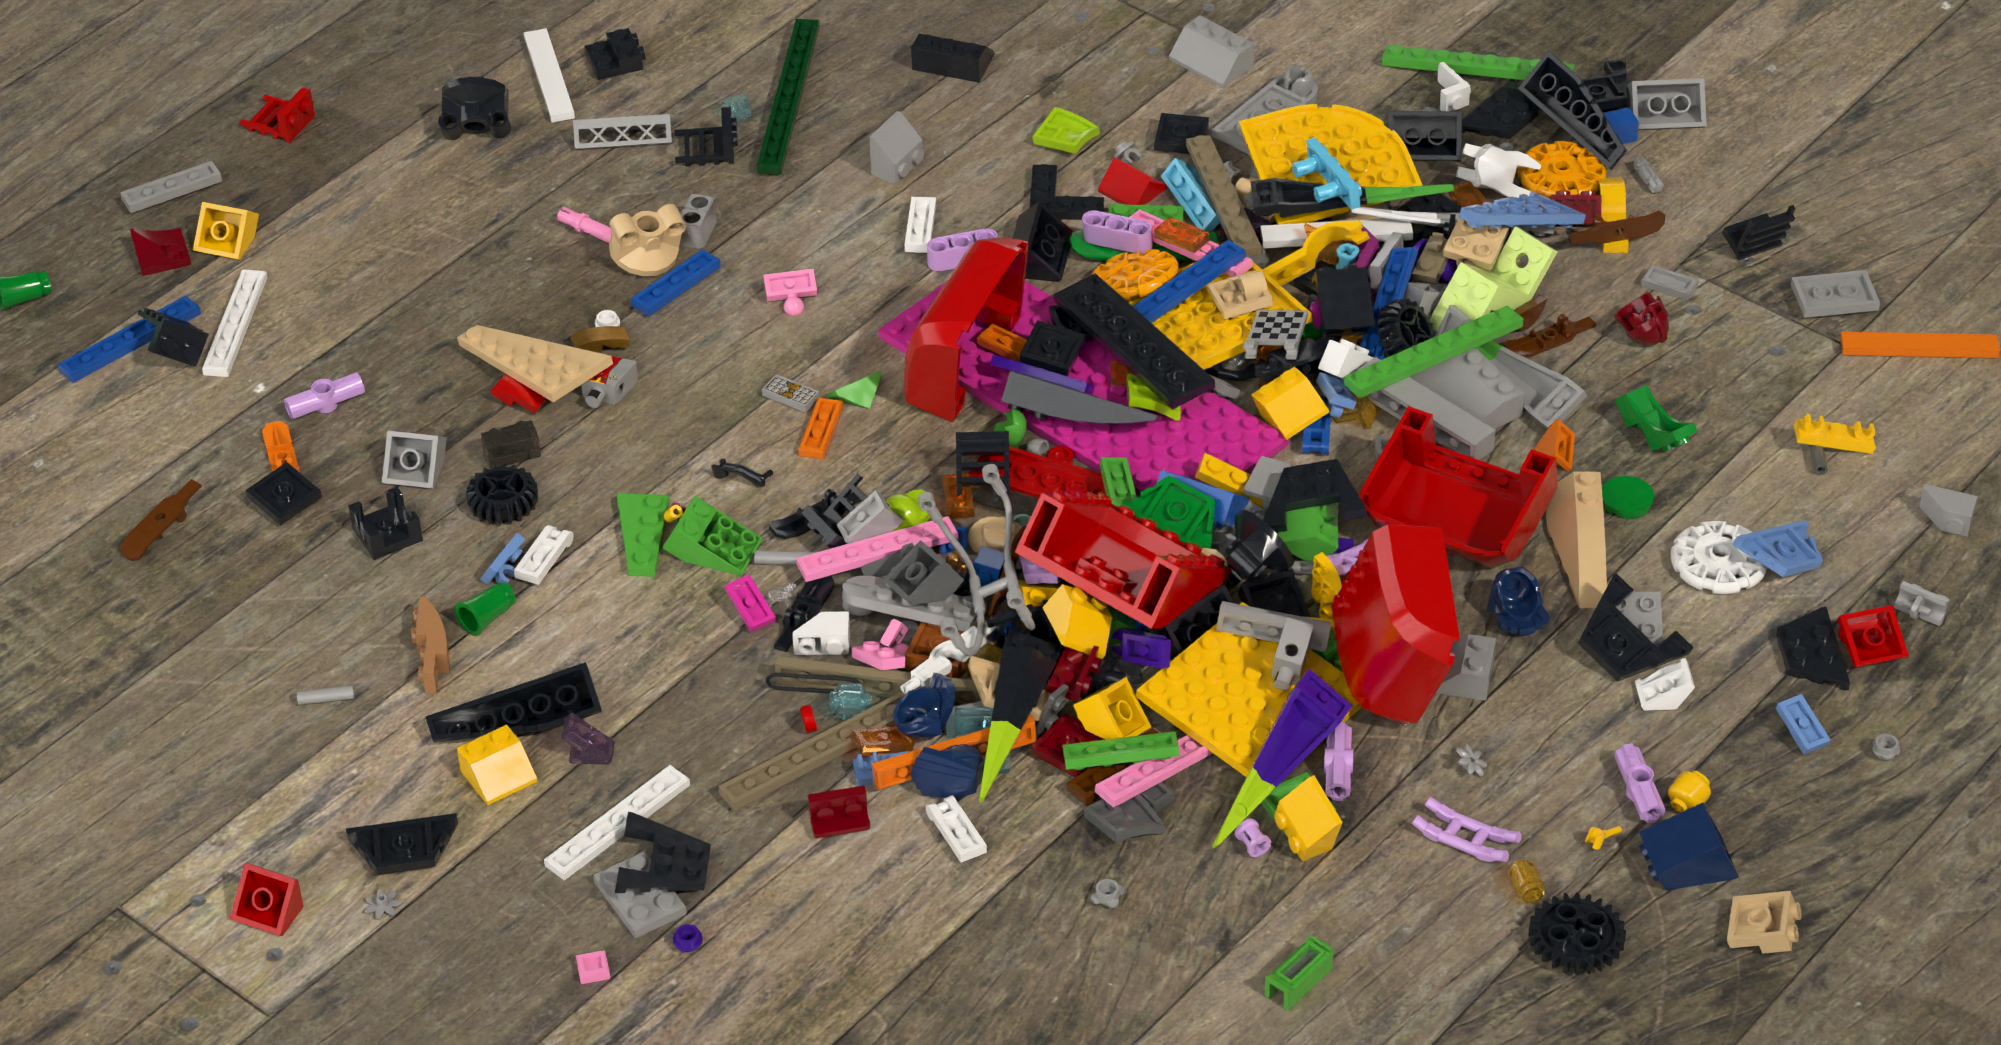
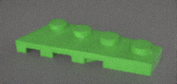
M617 493L629 576L656 577L666 526L664 513L670 505L669 495Z

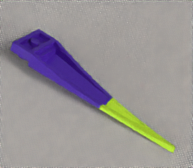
M1312 670L1306 671L1294 689L1288 694L1213 843V848L1219 846L1341 723L1352 707L1347 700Z

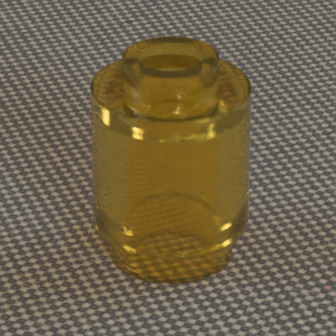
M1518 860L1513 863L1507 874L1517 897L1526 904H1533L1541 900L1544 896L1545 885L1534 862Z

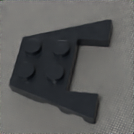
M1625 58L1605 61L1604 71L1607 75L1582 79L1601 110H1613L1618 107L1627 106Z
M1331 459L1284 468L1263 521L1276 533L1288 531L1287 511L1341 502L1343 521L1366 518L1368 514L1364 503L1338 460Z
M1615 573L1583 631L1578 644L1617 682L1689 655L1694 647L1677 631L1673 632L1659 646H1656L1616 608L1632 594L1634 589Z
M628 811L624 837L653 842L649 872L619 867L614 893H626V889L639 888V892L644 893L650 892L651 888L667 887L668 892L704 890L711 844Z

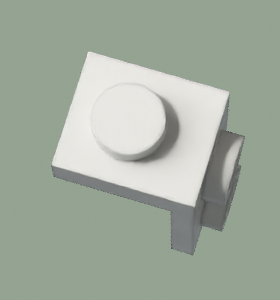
M1444 62L1439 63L1438 82L1445 88L1441 90L1440 110L1455 111L1468 106L1471 93L1468 82L1464 81Z

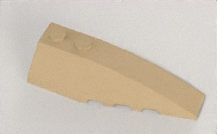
M1572 472L1558 481V488L1545 510L1547 533L1554 542V550L1557 555L1559 554L1562 561L1561 566L1564 573L1568 575L1569 585L1579 608H1596L1607 588L1601 472Z

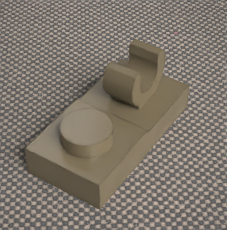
M1433 232L1432 236L1429 237L1413 270L1414 280L1438 284L1449 258L1443 256V250L1448 239H1444V234Z

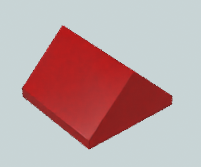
M1114 157L1098 187V192L1119 204L1145 205L1165 191L1167 185Z
M244 863L230 919L283 936L304 907L298 879L250 863Z

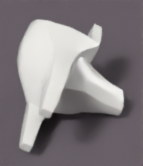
M1466 143L1462 154L1476 159L1474 161L1475 170L1458 167L1456 177L1471 182L1475 187L1492 189L1504 197L1519 198L1521 194L1529 196L1531 191L1513 184L1517 167L1540 170L1541 164L1529 155L1519 151L1502 150L1492 144H1485L1479 147Z

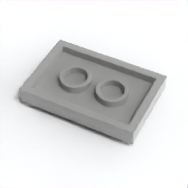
M1866 270L1792 277L1791 287L1804 318L1878 311L1880 307V301Z
M645 852L593 875L595 885L634 938L687 915L686 906L674 891L668 892L667 887L651 888L650 892L640 893L639 888L626 889V893H614L619 867L649 872L651 860Z

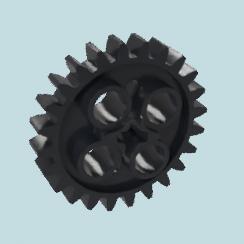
M1578 892L1575 893L1574 898H1570L1567 893H1564L1563 900L1552 896L1551 904L1543 901L1542 909L1535 908V915L1530 918L1528 936L1530 937V946H1535L1534 954H1542L1543 963L1552 960V968L1555 969L1561 965L1563 966V973H1566L1569 968H1574L1576 975L1579 974L1580 969H1585L1588 974H1591L1592 967L1601 972L1603 963L1612 966L1613 958H1620V951L1624 950L1626 938L1625 922L1619 920V912L1612 913L1611 904L1603 907L1601 898L1593 902L1591 901L1590 894L1585 899H1581Z

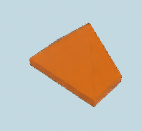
M1556 419L1533 450L1556 457V465L1568 472L1572 470L1575 433L1559 419Z

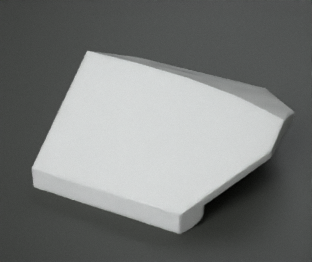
M1686 658L1680 659L1681 662L1659 669L1642 680L1639 678L1635 681L1641 707L1644 711L1677 709L1693 691L1695 686Z

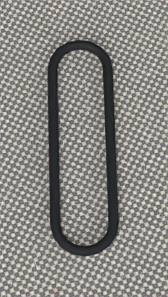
M772 673L766 677L767 685L776 690L831 694L847 692L848 694L846 695H853L859 693L862 689L861 683L850 677ZM773 677L849 681L855 683L858 688L848 691L774 685L770 682V679Z

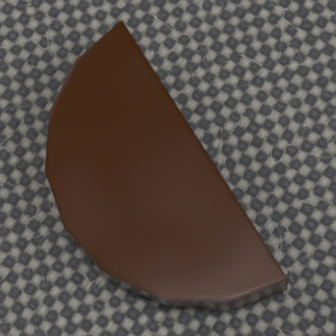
M1539 295L1514 310L1524 319L1523 327L1519 328L1523 331L1530 328L1537 321L1545 307L1547 298Z

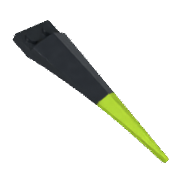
M1009 629L1000 656L993 713L979 796L980 803L984 801L1019 733L1050 681L1063 645Z

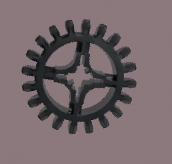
M1409 298L1390 302L1381 308V313L1377 315L1379 320L1375 324L1379 330L1376 334L1380 337L1379 343L1383 345V352H1387L1388 357L1429 340L1436 335V332L1432 330L1433 323H1430L1428 319L1429 314H1425L1424 308L1418 307L1417 302H1411Z
M504 463L502 467L493 465L492 469L483 468V473H475V478L469 480L466 491L467 505L473 516L479 517L480 522L487 520L489 525L494 522H498L499 525L503 522L511 524L512 520L515 519L521 521L522 516L530 515V511L535 509L536 502H538L537 483L533 479L531 472H526L524 467L517 469L515 464L511 467H506Z

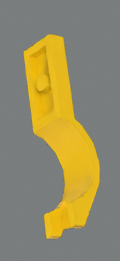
M1606 177L1598 179V188L1601 195V217L1603 220L1611 222L1626 219V191L1623 178ZM1628 239L1602 244L1603 253H1628Z
M1360 220L1330 222L1319 226L1311 232L1305 240L1303 248L1262 270L1282 286L1314 269L1318 254L1328 244L1338 240H1350L1359 245L1370 239L1367 231L1361 230L1363 225Z

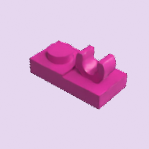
M750 575L725 585V591L751 633L775 623L776 616Z

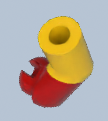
M673 503L664 513V519L668 523L680 519L686 506H681L680 503Z

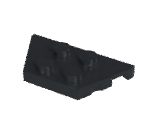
M1511 79L1462 120V133H1465L1466 129L1480 130L1479 135L1497 136L1498 138L1511 139L1538 116L1539 108L1518 89L1519 84L1514 79Z
M1821 607L1777 628L1776 638L1788 676L1808 679L1821 685L1826 680L1840 684L1841 690H1849L1850 680L1827 607Z
M457 813L367 825L346 828L348 841L375 873L381 875L436 867L458 825Z

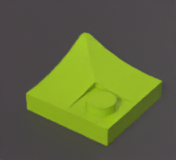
M1054 107L1032 138L1035 145L1076 154L1086 142L1098 136L1100 130L1098 126L1070 111Z
M1127 374L1126 387L1129 407L1153 410L1176 421H1180V406L1172 410L1134 374Z

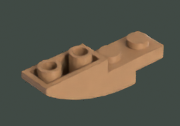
M425 596L419 597L418 608H414L413 611L416 627H412L411 638L412 644H417L421 663H424L423 666H419V683H424L426 694H437L439 674L450 673L449 651L443 622L431 602Z

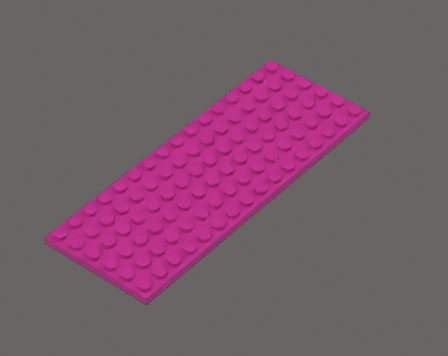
M1025 281L1022 314L1011 333L1027 340L1037 320L1052 324L1049 306L1057 305L1054 302V297ZM944 284L878 329L879 338L906 354L915 328ZM975 320L969 332L963 331L957 343L958 346L963 348L960 355L958 386L965 388L968 393L1002 414L1007 411L1010 412L1011 409H1008L1009 403L1001 400L1011 370L990 364L992 356L1001 355L977 344V337L990 325ZM1085 342L1068 377L1094 384L1093 396L1129 406L1126 378L1127 374L1133 373L1099 342ZM1211 390L1181 405L1180 421H1176L1162 413L1139 407L1132 408L1162 416V421L1134 425H1106L1078 422L1049 415L1047 420L1032 416L1033 411L1024 408L1022 413L1026 418L1028 430L1055 446L1070 448L1073 451L1074 458L1098 473H1101L1099 466L1101 457H1127L1132 480L1136 484L1137 497L1141 496L1140 492L1156 486L1161 470L1205 483L1195 478L1204 453L1251 474L1261 456L1272 458L1289 445V439L1286 440L1277 429L1225 398L1218 397Z

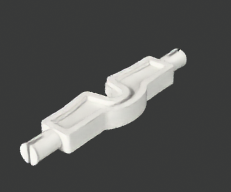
M987 622L984 624L981 647L987 643L986 636L995 631L996 626L988 628ZM975 626L970 627L961 634L968 649L973 647L976 640L977 627ZM951 640L939 644L932 650L929 659L911 671V679L901 685V691L905 694L919 686L929 687L933 673L947 675L951 672L952 663L947 658L950 657L960 662H965L970 656H966L959 649H956Z

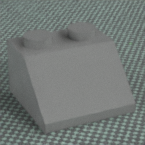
M896 111L869 136L871 175L896 185L923 160L922 139L899 111Z
M387 431L382 483L434 489L444 465L447 437Z
M1468 634L1460 638L1459 641L1453 642L1450 653L1455 655L1454 662L1436 694L1487 701L1494 665L1496 638Z

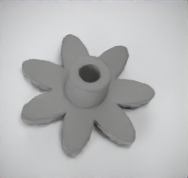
M1465 744L1464 749H1456L1457 753L1462 757L1458 760V763L1468 771L1469 775H1472L1474 770L1480 776L1484 775L1482 768H1486L1487 763L1479 759L1481 756L1480 751L1473 752L1468 744Z
M378 890L376 898H365V901L370 905L365 909V913L376 912V919H381L384 912L389 916H395L393 908L402 905V901L394 900L396 897L395 891L386 895L382 890Z

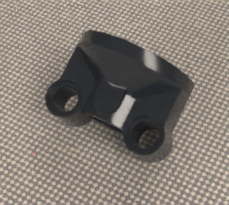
M484 77L458 78L446 83L442 87V113L438 119L443 136L448 140H457L462 136L463 132L479 134L490 131L496 138H504L511 132V124L508 118L509 90L504 84ZM498 121H504L501 125H494ZM455 123V126L446 128L448 124Z
M1240 510L1235 515L1236 539L1223 553L1228 567L1232 569L1226 581L1233 588L1243 579L1253 580L1264 569L1288 571L1294 565L1292 553L1279 535L1265 521L1247 510Z

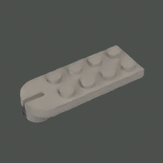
M1303 66L1290 67L1284 75L1275 78L1212 129V137L1250 155L1239 127V121L1290 107L1314 104L1317 101L1318 87L1313 81L1311 70H1307L1305 76V68Z
M856 576L849 578L843 584L842 606L846 612L852 615L865 616L869 615L872 611H877L940 626L942 619L952 617L957 622L958 630L964 632L977 624V614L974 611L972 596L964 597L952 593L945 601L910 605L883 580L884 578ZM984 601V615L987 613L988 602Z

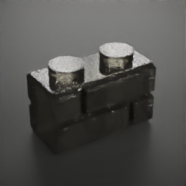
M532 420L518 421L514 425L502 428L495 427L481 433L483 453L489 469H492L493 465L502 467L504 463L507 466L541 457L539 437Z

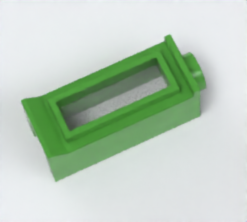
M1309 935L1308 940L1273 973L1265 976V996L1270 999L1277 989L1283 991V1008L1287 1011L1290 1010L1333 969L1334 949L1326 942Z

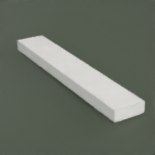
M547 28L524 32V40L551 123L574 119V110Z
M1388 218L1360 220L1362 225L1379 242L1387 241L1393 232L1403 233V240H1413L1411 222ZM1330 222L1260 226L1263 248L1303 246L1311 232L1319 226ZM1347 240L1334 241L1328 245L1345 244Z
M241 271L203 365V375L229 377L267 281L266 271Z
M671 765L667 766L544 859L545 867L565 881L624 836L628 811L648 818L689 787L690 779Z

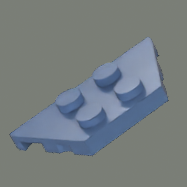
M1805 520L1740 535L1732 543L1734 547L1782 577L1818 569L1823 562L1821 553L1816 548L1817 544L1814 537H1808L1806 533L1809 525Z

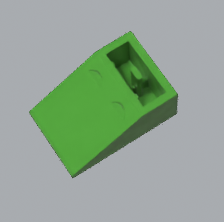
M694 496L662 548L686 563L741 576L763 538L702 499Z

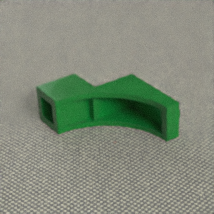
M1648 385L1614 399L1626 427L1629 428L1637 424L1638 429L1642 428L1652 452L1662 448L1663 452L1678 447L1691 441L1689 435L1698 432L1694 422L1683 423L1667 414L1653 397Z

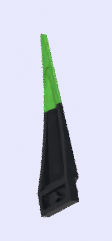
M1278 178L1250 181L1255 216H1270L1280 213V217L1348 207L1338 196L1318 203L1314 196V187L1325 184ZM1454 185L1361 187L1360 205L1454 191Z

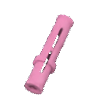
M565 206L561 208L563 211H559L558 221L574 227L577 232H585L605 242H610L611 227L589 218V215L585 213H577Z

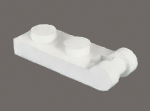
M547 525L514 569L515 578L539 585L564 549L572 544L573 532L568 530L558 531L556 527Z
M953 795L944 798L941 803L936 804L933 802L925 806L929 819L935 823L961 863L987 853L986 843Z

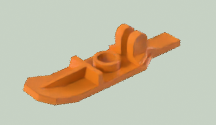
M282 421L267 423L262 429V434L272 472L286 462L300 472L288 425Z

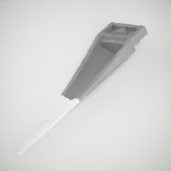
M1358 207L1351 212L1443 228L1445 222H1450V214H1456V222L1460 215V212H1406ZM1524 225L1519 226V228L1527 233L1530 230V233L1538 236H1545V233L1553 234L1555 227L1550 228L1542 225H1537V228Z

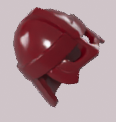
M1646 292L1613 315L1631 340L1634 339L1636 342L1647 346L1656 345L1668 340L1669 314L1659 296H1656L1657 301H1655L1653 296Z

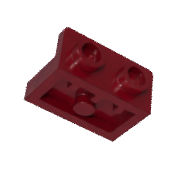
M1556 191L1555 195L1551 194L1550 199L1586 214L1584 224H1573L1572 226H1592L1593 218L1601 216V195H1595V191H1581L1580 195H1570V191Z
M1094 645L1089 655L1065 647L1048 683L1046 692L1052 694L1063 684H1066L1069 689L1065 697L1074 702H1079L1082 693L1087 694L1093 680L1090 677L1091 674H1097L1101 664V658L1097 657L1099 647Z
M865 785L808 794L809 818L814 838L864 831L871 828Z

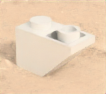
M1341 339L1340 343L1329 340L1318 369L1344 379V376L1355 372L1372 360L1373 357L1368 356L1369 350L1347 340Z
M821 612L793 631L794 655L849 654V612Z

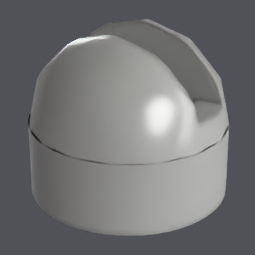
M1035 438L1027 444L1026 448L1028 452L1047 457L1049 443L1045 439Z

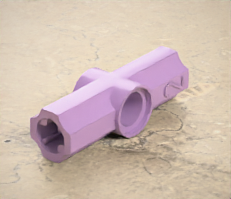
M357 372L334 381L319 379L312 384L310 390L285 398L284 405L291 420L315 411L330 413L337 408L339 402L365 393V388Z
M1341 722L1327 736L1326 740L1327 748H1325L1324 773H1326L1325 794L1332 801H1343L1344 798L1350 796L1351 792L1350 777L1353 774L1352 727L1347 726L1345 722Z
M1633 743L1625 744L1615 751V760L1626 783V795L1634 802L1641 820H1645L1647 823L1657 822L1659 818L1665 815V807L1653 782L1654 772L1646 765L1639 747L1634 746Z

